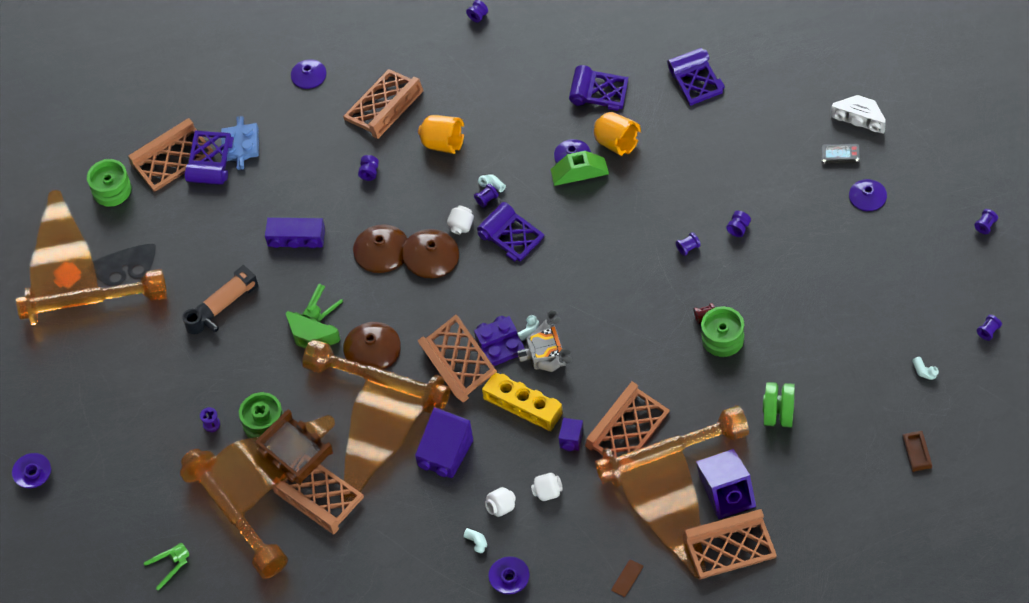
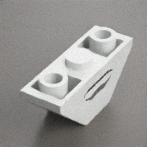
M856 95L833 103L832 118L884 134L886 120L875 100Z

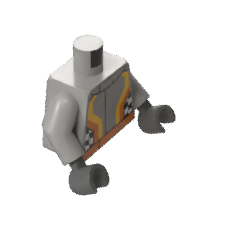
M548 311L547 319L526 338L528 348L518 351L520 362L531 359L534 369L549 372L566 366L565 362H572V358L568 356L571 352L566 348L562 349L556 327L552 325V323L558 324L560 322V317L556 315V311Z

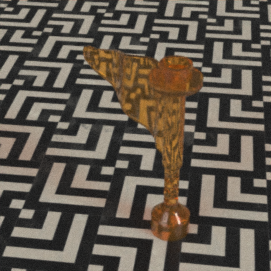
M54 190L49 193L47 207L40 223L37 243L30 264L31 287L25 288V296L16 297L20 320L29 318L31 325H37V313L93 304L103 302L105 299L142 293L151 301L167 299L162 269L146 271L140 282L108 288L98 287L89 248L64 202L61 191Z
M316 339L309 342L304 352L303 367L305 369L321 373L333 367L361 376L366 380L363 389L355 400L352 410L344 469V481L359 492L362 491L374 472L398 451L419 416L423 412L432 413L434 407L443 409L449 400L450 387L445 386L443 377L437 374L426 384L371 365L365 366L334 356L330 344ZM345 494L344 502L353 501L356 496Z
M739 405L722 410L716 424L683 436L677 435L616 458H614L609 448H605L602 450L603 458L595 461V467L601 482L604 484L612 481L615 487H623L626 497L635 512L650 526L663 544L684 563L695 578L699 577L687 544L684 545L682 536L685 530L700 526V515L695 488L683 450L690 445L721 434L731 440L749 435L748 423ZM701 543L692 544L694 550L703 555ZM702 560L700 566L702 572H706L705 561Z
M330 415L304 422L307 430L312 434L316 432L320 438L335 426V420ZM289 427L267 446L269 450L293 470H295L303 456L312 447ZM259 437L234 442L216 456L211 451H201L200 449L189 451L181 460V478L185 482L199 480L230 523L237 527L255 551L252 565L262 578L267 579L278 574L287 565L288 557L279 545L264 544L247 522L244 514L269 490L286 479L285 473L281 469L279 471L276 470L268 458L264 459L256 452L255 441Z

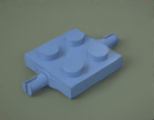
M238 116L236 118V126L222 128L221 132L230 133L231 137H234L233 147L228 150L227 161H237L236 168L243 170L244 160L259 156V128L257 123L244 125V117L240 116L239 118ZM221 138V145H223L225 138Z

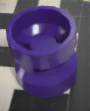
M364 155L360 161L361 167L358 170V176L363 180L371 181L376 178L379 160L372 155Z
M735 211L732 215V221H729L726 229L731 235L742 237L746 231L745 227H748L751 222V218L743 211Z

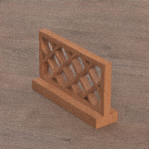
M388 69L343 116L344 120L371 132L373 137L379 139L423 92L420 80L416 77L410 79ZM390 76L395 78L394 81L386 82ZM407 83L403 88H399L400 84ZM396 86L395 90L387 91L386 89L387 87ZM384 88V92L374 94L377 90ZM396 95L392 100L387 98L388 96ZM385 97V101L375 103V99ZM372 100L373 104L363 106L365 102ZM384 107L380 112H376V108ZM373 109L372 114L364 115V111ZM361 112V116L352 117L355 113ZM373 119L369 124L365 123V120Z
M190 118L128 155L130 165L138 171L153 192H156L185 173L187 164H181L182 157H190V153H184L185 145L192 146V142L186 141V138L194 133L195 130L197 131ZM199 136L198 144L202 146L206 141L203 137ZM175 144L182 145L181 152L171 151V147ZM210 146L206 147L207 155L213 152ZM167 154L166 161H158L156 156ZM197 154L195 155L197 159H194V161H201L206 156ZM169 156H179L178 163L168 162ZM144 163L152 164L150 171L142 170L140 166ZM154 165H163V173L153 172ZM167 166L177 167L176 172L173 174L166 173ZM152 176L162 177L161 182L154 185L151 182Z
M458 315L453 316L427 338L423 336L418 340V343L449 388L463 403L469 399L468 394L497 372ZM457 322L459 324L458 333H451V326ZM438 336H444L442 345H436L433 340ZM449 336L456 337L455 346L447 345ZM461 337H468L467 347L459 346ZM446 349L454 350L452 359L444 357ZM458 350H466L464 360L457 359ZM471 351H478L477 361L469 360ZM456 363H464L462 373L454 371ZM468 364H476L474 374L466 373ZM480 365H487L490 368L485 374H479ZM465 377H473L472 384L466 388L464 386Z
M631 381L587 437L585 447L591 451L592 449L596 450L625 470L666 418L670 410L639 390L638 385ZM637 396L645 400L646 406L635 407L634 400ZM650 409H658L663 413L660 417L652 418ZM647 410L648 418L638 419L636 411ZM625 412H633L635 420L624 421L623 414ZM650 423L651 429L646 432H640L639 424ZM636 424L637 433L627 434L625 425ZM622 426L623 434L613 435L612 428ZM638 437V446L629 447L628 438ZM625 439L626 447L615 448L614 440ZM611 440L612 449L605 450L599 446L602 441ZM627 451L628 458L625 462L617 458V452Z
M303 453L291 468L298 472L301 464L304 461L308 462L311 458ZM319 465L310 473L312 482L301 483V485H289L286 483L288 479L284 474L280 479L276 478L271 483L275 494L333 535L339 530L338 525L364 498L361 492L322 465ZM323 473L326 480L314 481V474ZM338 483L341 490L329 492V484ZM326 485L327 492L315 494V486ZM312 487L313 494L303 495L301 488ZM345 494L356 496L353 501L344 502ZM341 495L342 503L330 504V496ZM327 497L328 505L319 506L316 504V498ZM342 507V513L337 518L331 514V509Z
M762 509L684 531L682 539L684 545L687 544L699 580L777 557L763 521ZM760 526L762 531L761 537L758 538L750 534L751 528ZM738 532L745 536L741 544L730 539L732 533ZM718 537L726 541L722 549L711 544L714 538ZM747 537L758 542L754 550L743 545ZM701 543L707 546L703 555L696 552L692 544ZM727 543L739 548L735 556L724 551ZM759 544L768 547L770 554L762 555L756 552ZM708 548L720 553L716 561L705 556ZM741 549L752 554L749 560L744 561L737 557ZM721 555L732 559L731 564L724 566L718 563ZM702 560L714 565L711 571L702 572L700 566Z

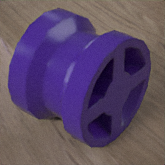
M475 0L472 4L473 6L466 10V14L472 21L478 23L482 20V16H485L489 11L482 1Z

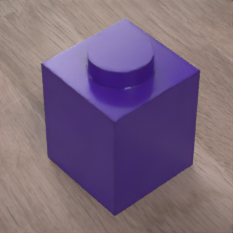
M563 418L559 434L560 448L567 451L580 450L584 432L583 420Z

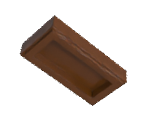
M923 431L903 434L902 438L912 472L931 469L932 462Z

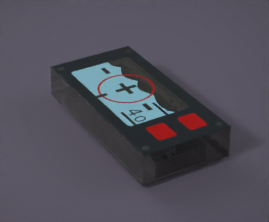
M827 144L821 146L822 164L860 163L859 144Z

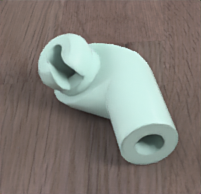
M482 175L478 178V183L482 187L491 184L499 192L504 191L506 185L494 175Z
M528 316L526 319L528 322L526 329L517 333L521 341L526 340L539 327V321L536 316Z
M916 357L912 360L919 376L929 380L937 377L939 373L937 367H925L921 357Z
M467 528L464 532V538L474 541L476 544L474 550L478 553H483L485 547H487L484 535Z

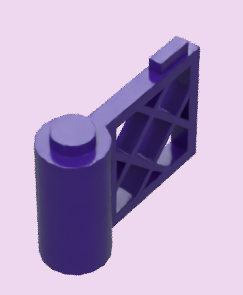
M702 48L667 60L669 71L675 77L690 106L723 93V89H725L721 78H716L708 63L709 54L707 50ZM706 69L708 72L707 78L697 75L698 72ZM688 76L693 79L690 84H687L681 78ZM695 79L705 82L703 88L693 86ZM707 83L715 85L717 90H705ZM691 90L700 92V95L691 99L689 93Z
M579 65L574 71L569 100L577 106L591 103L607 106L608 109L618 111L623 109L629 77L592 71L588 66ZM595 78L604 79L605 83L598 85ZM617 81L624 84L617 89L612 83ZM607 86L613 90L608 94L602 90ZM599 91L603 97L599 99L593 98L592 94ZM617 95L620 98V102L612 101L610 97Z
M195 130L189 163L185 169L186 182L223 185L224 181H227L226 161L228 150L233 147L234 137H231L230 133ZM199 136L207 137L209 140L202 146L198 144ZM219 138H225V143L218 148L214 142ZM213 144L216 150L207 155L204 149ZM201 151L206 156L201 161H194L195 155ZM220 153L222 155L221 162H213L211 158Z
M502 202L477 227L478 236L481 239L493 241L507 252L506 256L514 262L516 260L521 262L545 235L516 214L514 209L505 202ZM518 221L522 224V229L512 230L511 225ZM525 233H534L538 237L535 240H526ZM510 234V242H502L498 239L501 235ZM512 234H523L524 241H513ZM524 245L525 250L518 254L514 251L513 246Z

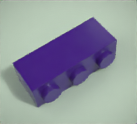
M267 217L265 239L268 247H323L325 235L323 218Z

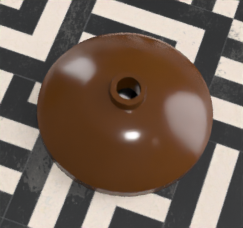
M381 224L369 227L361 232L354 242V258L360 267L369 272L385 273L392 271L404 263L402 252L408 238L403 231L392 225Z
M424 229L415 232L406 240L402 256L406 267L412 273L423 278L432 279L443 277L456 267L459 259V249L455 240L447 233L436 229Z
M367 322L349 332L344 341L343 351L347 362L353 368L362 372L373 373L390 367L397 360L401 351V342L398 333L391 326L381 322Z

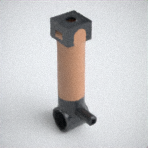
M242 265L234 272L235 277L195 309L186 310L182 317L187 332L193 335L199 334L204 330L205 325L214 333L217 332L219 327L211 319L243 293L247 292L249 294L259 285L256 275Z

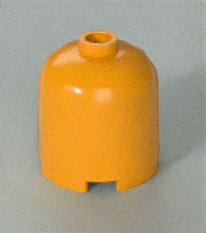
M605 113L594 124L595 140L620 156H623L624 153L630 154L639 141L636 137L637 133L641 132L640 125L617 113Z
M430 115L419 126L418 134L426 148L455 154V151H459L463 144L464 134H461V127H464V122L459 117Z

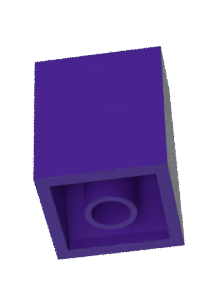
M434 407L415 454L417 465L423 470H431L441 477L447 476L453 479L474 441L470 420Z
M734 449L696 461L699 478L718 520L756 507L750 474Z

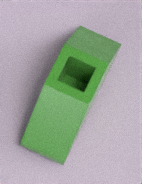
M588 151L567 154L550 169L554 186L609 175L605 158Z
M286 312L287 321L297 346L315 351L339 343L340 336L336 327L322 324L313 318L303 317L297 312Z

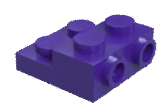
M499 316L493 323L488 325L487 323H481L474 330L478 345L493 366L518 357V351L525 349L510 316Z

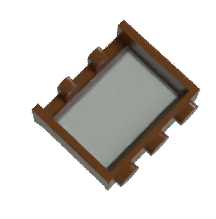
M289 409L255 441L256 452L262 458H268L276 470L279 471L281 469L289 481H295L299 485L329 455L333 454L331 444L329 442L327 444L322 443L320 436L316 432L310 433L303 421L297 422L293 419Z

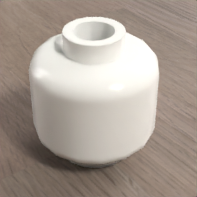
M459 205L453 208L447 220V225L451 228L450 231L461 235V232H469L474 221V215L467 207Z
M553 473L535 477L534 485H531L533 495L535 497L538 496L541 501L557 498L560 495V491L563 490L559 476H555Z
M498 488L487 495L485 507L491 515L503 516L514 509L515 495L507 488Z

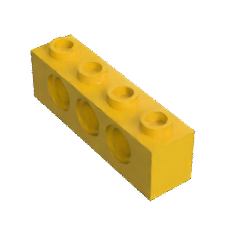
M493 374L482 389L484 400L550 432L563 414L562 404L557 399L548 398L538 390H532L521 382L511 380L505 374Z

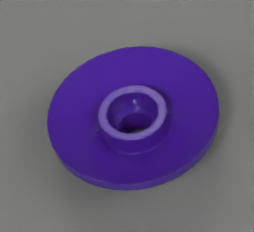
M313 59L297 63L291 71L292 82L297 87L303 89L315 88L323 83L326 78L325 66Z
M570 139L563 141L555 149V162L558 163L567 154L581 151L591 152L590 148L581 140Z
M864 179L853 184L849 191V199L857 209L874 211L885 204L887 191L878 181Z
M29 453L20 457L12 468V477L15 483L20 487L29 489L36 488L45 483L51 474L49 460L39 453Z
M517 557L500 558L493 563L489 570L491 586L502 594H515L521 591L527 585L530 577L528 566ZM508 577H513L512 580H506Z

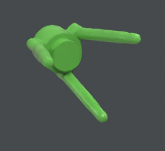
M318 284L302 316L321 322L343 300L340 299L320 314L321 309L316 303L325 286Z
M179 543L170 550L144 562L146 566L167 556L174 563L179 562L156 587L157 590H160L181 566L188 563L186 558L189 557V552L183 543Z

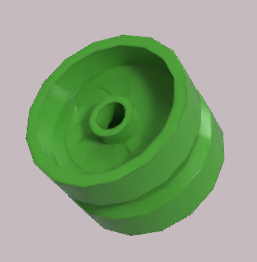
M104 159L95 163L89 169L87 182L93 198L98 204L106 207L116 206L128 199L131 194L132 185L125 166L120 161Z
M722 306L709 310L703 316L701 336L702 344L707 352L714 356L727 357L737 353L742 348L744 343V321L738 311Z
M767 382L763 398L764 426H775L777 414H780L781 426L792 427L795 384L784 383L782 395H778L779 385L777 382Z
M264 392L255 393L247 397L241 403L239 409V417L244 433L254 442L283 414L279 400L272 394Z

